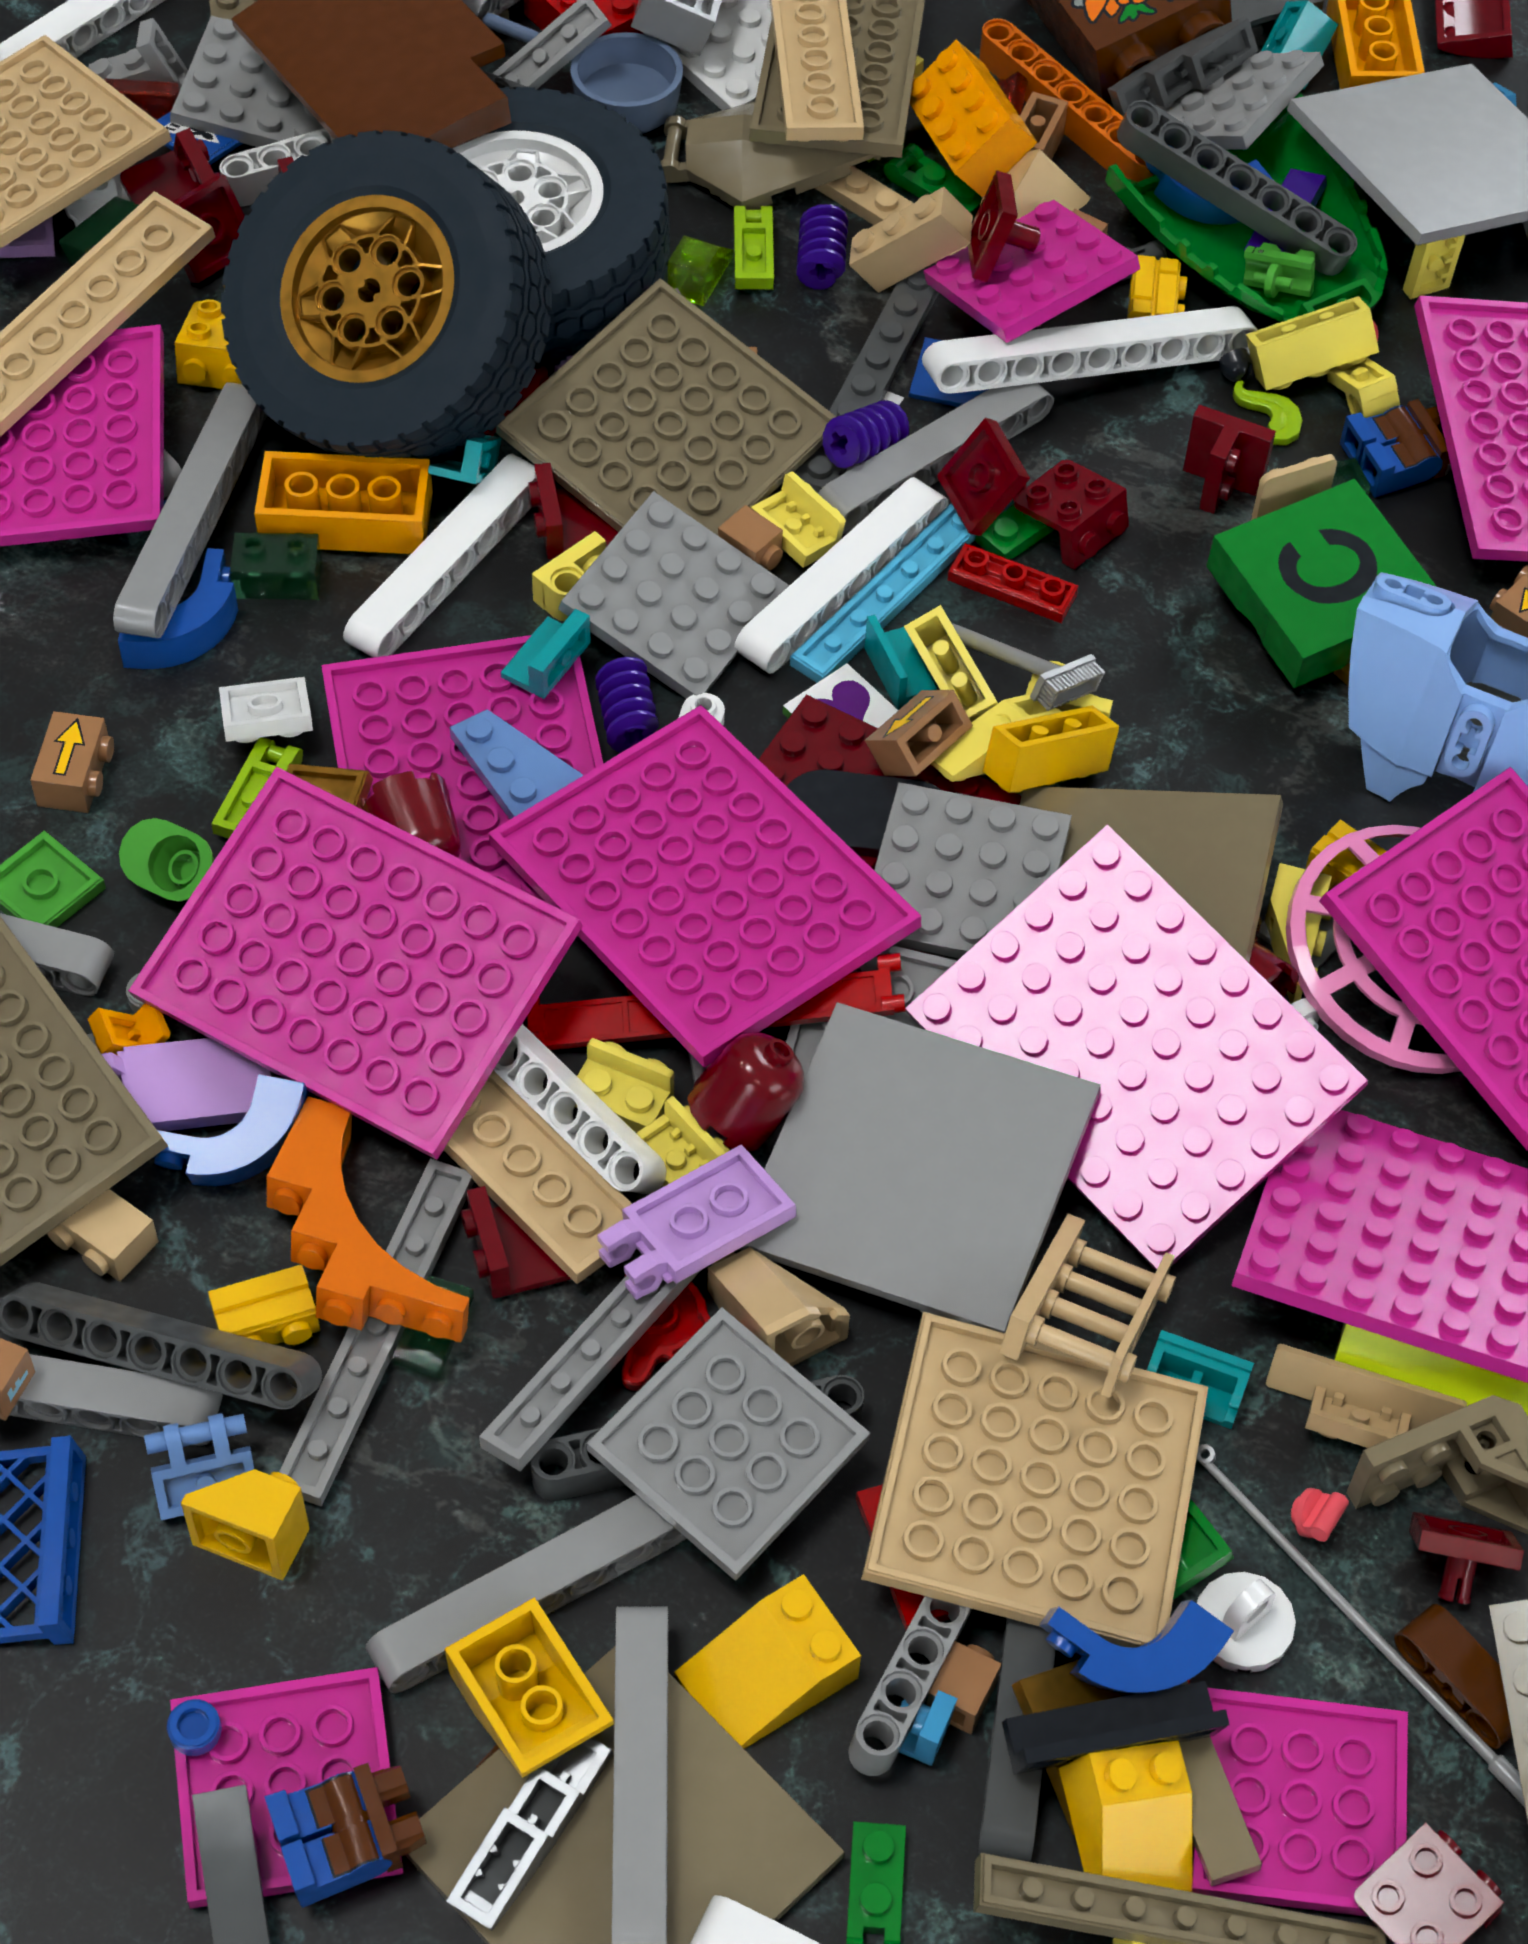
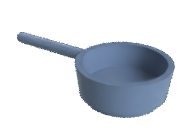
M487 13L482 18V22L489 29L524 43H528L540 33L492 13ZM629 32L600 36L571 60L570 71L574 94L585 97V100L588 102L593 100L605 105L608 111L614 110L625 117L627 123L631 122L642 134L663 125L669 116H673L677 109L683 76V64L679 55L671 46L655 37Z

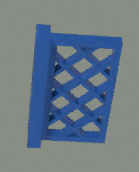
M71 1435L52 1437L51 1446L0 1451V1473L2 1474L0 1476V1494L11 1483L24 1494L4 1516L0 1513V1536L9 1529L21 1540L0 1562V1579L5 1576L18 1588L0 1606V1624L4 1626L0 1628V1644L49 1639L53 1645L74 1643L86 1455ZM46 1462L45 1475L30 1490L17 1479L30 1464ZM44 1494L42 1502L39 1498ZM35 1504L42 1510V1521L25 1536L13 1523L30 1506ZM39 1541H40V1549L36 1546V1544H37ZM31 1550L39 1557L38 1569L22 1584L9 1570ZM37 1587L36 1596H35V1595L32 1593V1591ZM28 1597L35 1604L34 1624L12 1626L5 1618Z

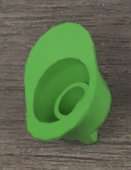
M158 818L142 820L132 826L123 837L119 850L120 866L129 880L137 886L165 899L177 902L190 898L214 862L212 850L208 842L201 836L172 822Z

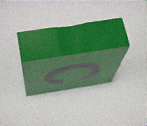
M1356 479L1214 535L1206 565L1237 610L1245 615L1253 624L1263 646L1294 688L1339 670L1350 663L1357 608L1380 572L1436 586Z

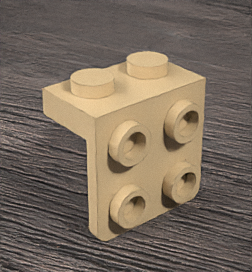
M1332 454L1312 457L1295 465L1282 469H1273L1263 475L1259 482L1251 520L1330 489L1337 460Z

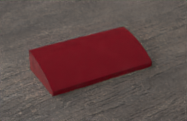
M1435 0L1438 49L1475 58L1513 57L1510 0Z

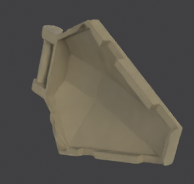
M755 101L690 120H685L679 115L669 116L664 125V133L667 137L664 158L660 162L666 177V183L690 181L708 188L711 194L720 197L722 201L733 207L734 205L746 206V210H756L761 208V206L772 204V195L794 188L796 194L805 192L850 175V166L872 158L881 160V157L871 154L842 153L835 150L805 149L799 146L768 145L762 142L749 141L750 125ZM686 139V162L679 163L681 140Z

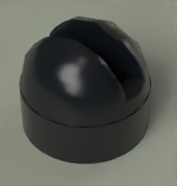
M1245 348L1234 349L1223 355L1218 361L1223 375L1233 382L1238 380L1246 381L1253 370L1252 359Z

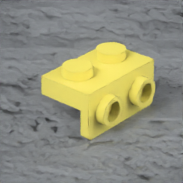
M793 471L785 474L781 491L751 506V509L783 530L782 549L803 568L819 560L842 539L846 522L845 518L835 507H832L814 491L811 485L804 482Z
M674 1096L665 1100L664 1114L636 1133L664 1161L666 1179L662 1185L663 1187L730 1151L723 1144L724 1141L719 1137L712 1138L707 1131L703 1130L692 1115L690 1107L688 1105L683 1107Z

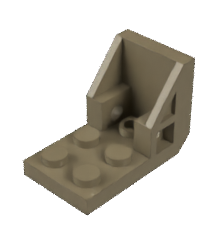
M1492 1395L1369 1447L1362 1452L1346 1492L1356 1509L1369 1503H1373L1374 1506H1381L1393 1500L1400 1493V1490L1413 1484L1417 1488L1425 1487L1435 1482L1442 1475L1461 1506L1528 1535V1416L1521 1404ZM1467 1461L1473 1468L1476 1475L1471 1474L1466 1470L1464 1464Z

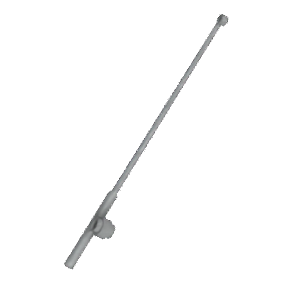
M1207 1444L1200 1445L1197 1453L1198 1462L1204 1466L1488 1763V1770L1525 1807L1519 1771L1503 1755H1497L1216 1467L1214 1464L1216 1460L1214 1449ZM1204 1452H1209L1210 1456L1208 1458H1202Z

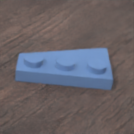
M488 709L450 727V738L509 819H512L583 776L582 773Z

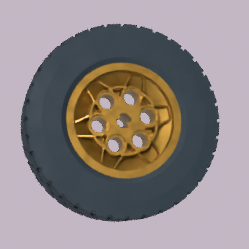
M374 130L358 132V137L349 134L333 139V144L325 142L309 150L310 155H301L286 166L288 170L285 173L280 172L267 185L269 189L265 193L261 192L250 207L252 209L250 215H245L237 230L239 236L237 240L234 239L227 257L230 263L229 266L225 265L222 286L225 287V292H221V313L225 315V319L221 320L224 339L229 342L226 347L231 363L237 368L235 372L244 388L248 390V394L267 416L288 432L330 454L365 456L367 458L430 459V464L439 462V457L447 459L462 452V447L466 446L467 439L483 438L486 436L485 431H492L505 418L504 413L507 410L512 411L523 396L520 393L523 387L528 388L536 373V370L533 368L536 363L540 364L546 346L543 340L544 337H548L551 321L548 311L552 310V290L548 287V284H551L548 263L544 260L546 255L541 240L527 214L505 188L460 153L438 141L401 131L383 130L382 133ZM399 251L397 259L390 264L392 256ZM361 259L359 267L353 271L354 264ZM420 282L418 291L411 295L413 287ZM344 297L342 306L337 309L338 302ZM403 323L402 329L395 334L397 325ZM366 328L364 336L358 341L359 333Z

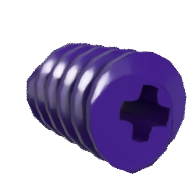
M831 204L816 205L807 209L801 216L796 275L807 287L825 290L833 286L836 279L845 272L848 216L838 206Z
M881 400L832 418L826 424L823 432L825 454L830 462L839 468L845 469L864 462L909 436L907 415L896 403Z
M622 657L606 663L595 677L596 689L598 690V699L601 704V714L604 720L607 743L612 749L622 753L655 733L659 727V720L655 715L656 706L652 702L653 692L650 689V678L647 676L646 663L636 657Z

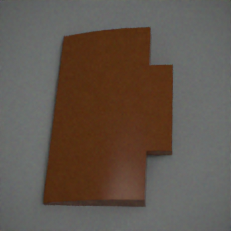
M258 0L232 18L233 27L334 139L349 134L358 137V132L377 130L383 133V130L419 135L454 148L511 123L508 97L480 69L484 65L506 57L504 43L462 0Z

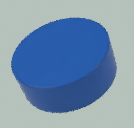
M192 1699L180 1703L173 1709L168 1717L167 1732L171 1744L178 1752L187 1756H199L209 1752L216 1746L221 1736L222 1726L216 1709L210 1703L199 1699Z

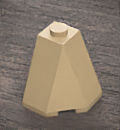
M1040 149L1029 151L1007 172L1012 177L1018 213L1017 219L1035 210L1039 204L1050 202L1053 199L1070 211L1074 209L1079 210L1090 200V197Z
M751 1247L738 1253L732 1252L708 1267L707 1291L718 1308L723 1307L791 1366L848 1338L850 1315L843 1306Z

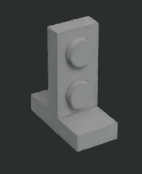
M154 18L140 22L136 48L114 57L101 58L88 66L90 70L119 92L159 81L172 102H175L188 72V69Z

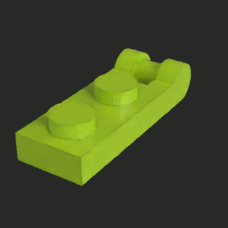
M734 205L735 289L774 290L772 206H761V210H746V206Z
M260 737L211 823L213 834L229 839L276 766L287 771L289 763L301 764L303 750L290 745L282 748L276 746L274 740ZM270 762H273V763H276L277 765L274 766V765H271V764H269V763H270Z

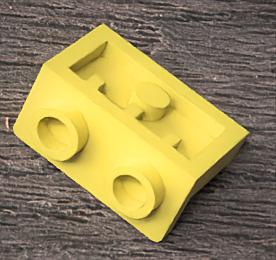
M1465 235L1415 245L1403 286V291L1410 299L1450 287Z
M595 1038L590 1039L587 1045V1060L577 1077L635 1132H639L664 1114L665 1100L674 1096V1071L657 1059H645L627 1052L617 1043L602 1042Z

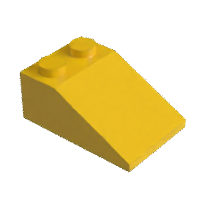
M803 1574L760 1600L674 1672V1676L680 1685L743 1749H746L858 1679L861 1654Z
M535 1597L444 1648L451 1678L476 1718L522 1778L614 1725L613 1718Z
M1179 1740L1092 1752L1059 1768L1084 1872L1191 1892L1193 1880L1192 1790Z

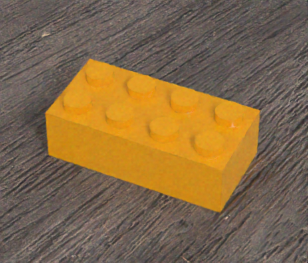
M1328 0L1327 16L1338 24L1331 41L1340 89L1425 73L1411 0Z
M957 39L947 49L943 50L920 76L913 80L910 106L953 173L981 197L986 194L996 170L1007 173L1038 143L985 64Z
M265 451L254 512L259 546L412 554L427 538L433 494L431 474H428L430 459L367 458L354 455Z

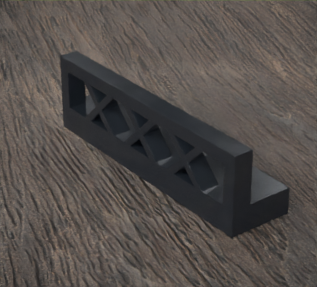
M1206 1681L1175 1686L1155 1692L1138 1693L1006 1718L1002 1722L1014 1775L1066 1765L1092 1752L1179 1740V1743L1212 1737L1230 1725L1226 1709L1213 1712Z

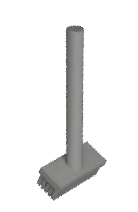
M952 623L964 646L1039 675L1030 698L1034 702L1038 701L1047 711L1097 691V687L1105 674V671L1095 662L1096 658L1092 654L1060 666Z

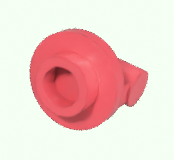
M1307 1488L1301 1496L1295 1499L1291 1509V1520L1301 1537L1314 1538L1325 1542L1349 1505V1501L1343 1494L1338 1492L1326 1494L1319 1489Z

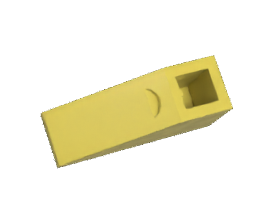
M1031 693L1004 699L972 722L973 726L937 757L931 765L951 782L963 781L966 778L983 775L985 773L982 771L993 726L1061 711L1056 707L1047 711L1038 701L1034 702L1030 698Z
M1279 863L1265 923L1271 938L1274 954L1291 965L1286 939L1288 905L1295 885L1306 869ZM1320 873L1314 882L1310 895L1323 897L1329 890L1332 876ZM1306 912V937L1311 958L1312 955L1321 957L1327 931L1320 930L1319 926L1321 919L1330 921L1331 916ZM1298 982L1294 994L1287 990L1290 1004L1300 1000L1303 991Z

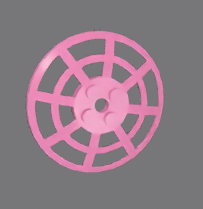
M1385 825L1368 827L1349 833L1328 845L1311 861L1295 885L1290 899L1286 921V939L1291 965L1297 970L1299 975L1298 983L1307 1001L1317 1011L1322 1021L1342 1040L1363 1054L1386 1065L1411 1072L1431 1074L1460 1072L1459 1068L1447 1054L1425 1053L1408 1049L1415 1024H1422L1403 1001L1395 999L1371 980L1368 974L1376 971V969L1365 956L1357 959L1349 936L1334 918V943L1343 967L1320 979L1313 965L1307 945L1306 912L1331 916L1319 902L1322 897L1310 895L1314 882L1323 868L1339 852L1346 848L1366 866L1378 858L1379 855L1364 840L1381 837L1407 838L1419 830L1420 827ZM1354 982L1357 988L1370 1001L1387 1013L1396 1016L1397 1020L1390 1042L1377 1037L1354 1021L1336 1003L1331 994Z

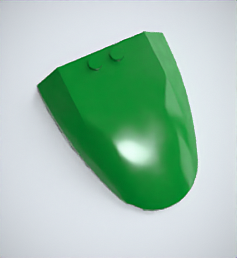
M1299 92V93L1295 96V98L1304 97V96L1301 94V92ZM1289 104L1248 149L1225 150L1247 164L1257 159L1272 179L1282 185L1291 168L1326 175L1327 187L1315 207L1348 227L1355 234L1358 245L1341 273L1328 276L1315 270L1314 292L1311 297L1278 292L1275 298H1268L1264 296L1263 288L1244 285V248L1254 233L1253 229L1242 222L1215 225L1184 217L1165 205L1153 193L1160 182L1156 175L1137 182L1126 178L1117 164L1108 167L1105 182L1149 232L1222 295L1250 311L1278 322H1283L1357 296L1372 311L1382 298L1388 272L1387 260L1378 230L1371 227L1367 217V202L1365 199H1359L1354 188V179L1287 111Z

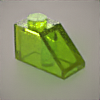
M683 235L668 260V284L674 289L678 288L681 295L690 302L704 306L733 258L734 250Z

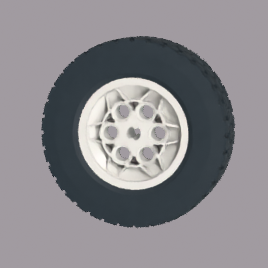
M509 87L500 88V90L508 97L511 123L452 149L468 159L512 195L527 214L541 240L546 255L544 260L548 263L551 284H548V287L552 290V310L548 311V315L551 317L548 337H544L543 340L546 346L540 364L536 363L533 368L538 369L541 368V365L546 364L548 367L560 365L561 361L567 360V356H574L659 278L664 281L666 280L670 259L668 190L663 167L657 153H655L654 147L646 136L643 137L642 132L631 122L627 123L626 118L614 110L608 111L605 105L593 100L588 102L585 100V97L568 92L565 95L561 94V91L542 88L540 91L535 90V87H516V90H509ZM399 251L392 256L390 264L397 259ZM420 282L413 287L411 295L418 291Z

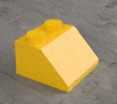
M253 1469L185 1494L181 1501L192 1545L282 1581L310 1530L301 1487L298 1486L294 1479L280 1472H272L269 1475Z

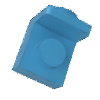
M938 1690L931 1707L922 1704L899 1752L932 1766L951 1722L958 1698ZM905 1699L902 1701L900 1707L909 1706Z

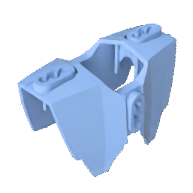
M1380 572L1357 608L1349 670V728L1361 738L1366 789L1390 802L1405 790L1424 784L1428 776L1432 777L1434 772H1438L1475 787L1474 791H1476L1509 767L1528 786V638L1499 626L1486 614L1476 599L1412 579ZM1466 683H1483L1516 696L1521 701L1510 702L1469 686ZM1470 719H1478L1483 726L1475 725ZM1464 747L1470 749L1466 756L1469 761H1463L1457 756Z

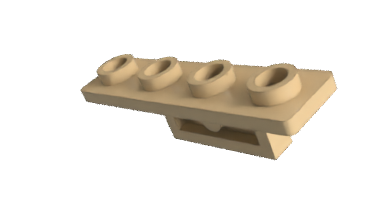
M1284 1344L1277 1345L1266 1380V1385L1270 1388L1311 1400L1305 1425L1306 1429L1316 1431L1327 1438L1341 1439L1366 1448L1467 1406V1402L1462 1399Z

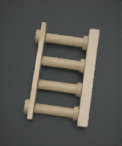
M1067 1214L1010 1316L999 1353L1018 1361L1027 1343L1033 1346L1037 1342L1108 1370L1101 1395L1110 1398L1118 1381L1127 1384L1138 1358L1137 1355L1132 1353L1157 1302L1160 1301L1166 1304L1176 1281V1277L1169 1274L1174 1255L1166 1252L1156 1273H1152L1087 1247V1241L1080 1239L1085 1220ZM1081 1264L1146 1290L1143 1299L1073 1272V1268H1077ZM1066 1289L1131 1315L1133 1318L1130 1324L1127 1325L1059 1297L1060 1292L1064 1293ZM1051 1315L1120 1344L1116 1352L1044 1324L1045 1318L1050 1319Z

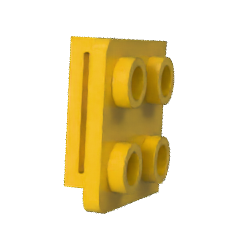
M207 299L194 302L174 342L178 384L223 389L227 382L242 384L235 372L237 368L231 363L226 347L229 342L224 339L221 320L225 319V315L221 313V303L216 300Z

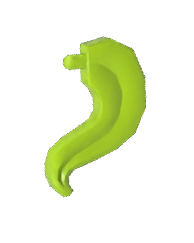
M1238 380L1233 391L1234 401L1241 407L1266 413L1270 416L1271 421L1268 423L1267 428L1276 431L1273 445L1286 446L1298 439L1303 419L1296 404L1289 398L1275 393L1246 390L1243 387L1244 381Z

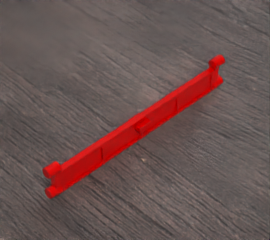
M900 953L877 955L878 970L849 973L766 1028L829 1022L837 1002L880 1016L906 1012L904 994H892L890 972L902 971ZM635 995L540 1005V997H538L527 1015L528 1030L549 1050L586 1047L591 1038L602 1042L614 1043L674 1038Z

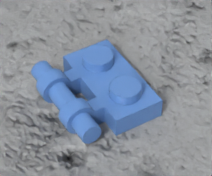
M223 1413L208 1416V1421L184 1427H179L178 1423L163 1426L164 1431L144 1435L148 1455L168 1451L170 1464L151 1468L161 1521L184 1516L181 1501L185 1494L255 1469L250 1446L230 1450L228 1437L247 1433L244 1414L225 1418ZM213 1441L215 1454L185 1460L183 1447Z

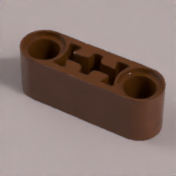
M1432 1604L1394 1635L1395 1645L1402 1657L1489 1747L1498 1749L1512 1737L1500 1665L1448 1610L1438 1604Z

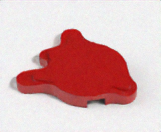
M692 1282L686 1286L626 1353L621 1373L622 1384L625 1388L633 1391L640 1390L650 1380L656 1366L661 1362L667 1363L711 1318L707 1312L702 1294Z

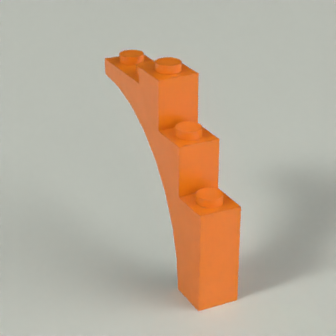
M308 1096L267 1174V1207L287 1215L298 1216L291 1230V1262L302 1264L309 1269L324 1271L316 1286V1318L326 1320L336 1326H347L362 1331L369 1316L380 1319L390 1325L404 1326L425 1332L435 1338H445L461 1343L468 1326L470 1298L434 1285L408 1270L375 1242L357 1218L346 1194L342 1175V1164L351 1142L352 1114L333 1103Z

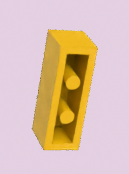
M1093 705L993 726L982 772L1008 793H1019L1025 789L1053 785L1056 782L1074 778H1085L1088 775L1108 771L1120 726Z

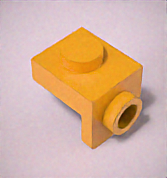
M144 1004L134 1015L97 1008L88 1018L95 1037V1043L101 1054L112 1052L117 1055V1051H123V1047L165 1043L170 1037V1031L163 1013L147 1004Z

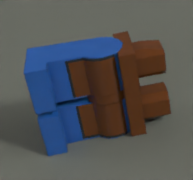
M1416 399L1409 401L1407 407L1396 406L1383 414L1364 418L1361 412L1346 416L1340 445L1356 469L1359 468L1358 473L1374 498L1425 482L1431 478L1435 480L1445 477L1448 464H1450L1445 438L1441 433L1443 429L1437 406L1424 408L1420 400Z
M369 1763L354 1767V1771L337 1774L322 1783L290 1794L282 1790L264 1796L301 1908L371 1880L385 1871L390 1873L403 1868L400 1857L427 1844L416 1811L388 1821L384 1811L385 1807L411 1798L401 1765L372 1773Z

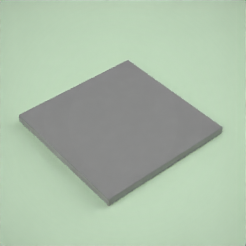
M1472 63L1290 100L1287 111L1416 245L1528 221V118Z
M837 1002L805 1074L803 1092L789 1111L764 1169L796 1204V1217L739 1248V1250L751 1247L769 1260L930 1314L1006 1333L1010 1316L1021 1298L1099 1098L1101 1084Z

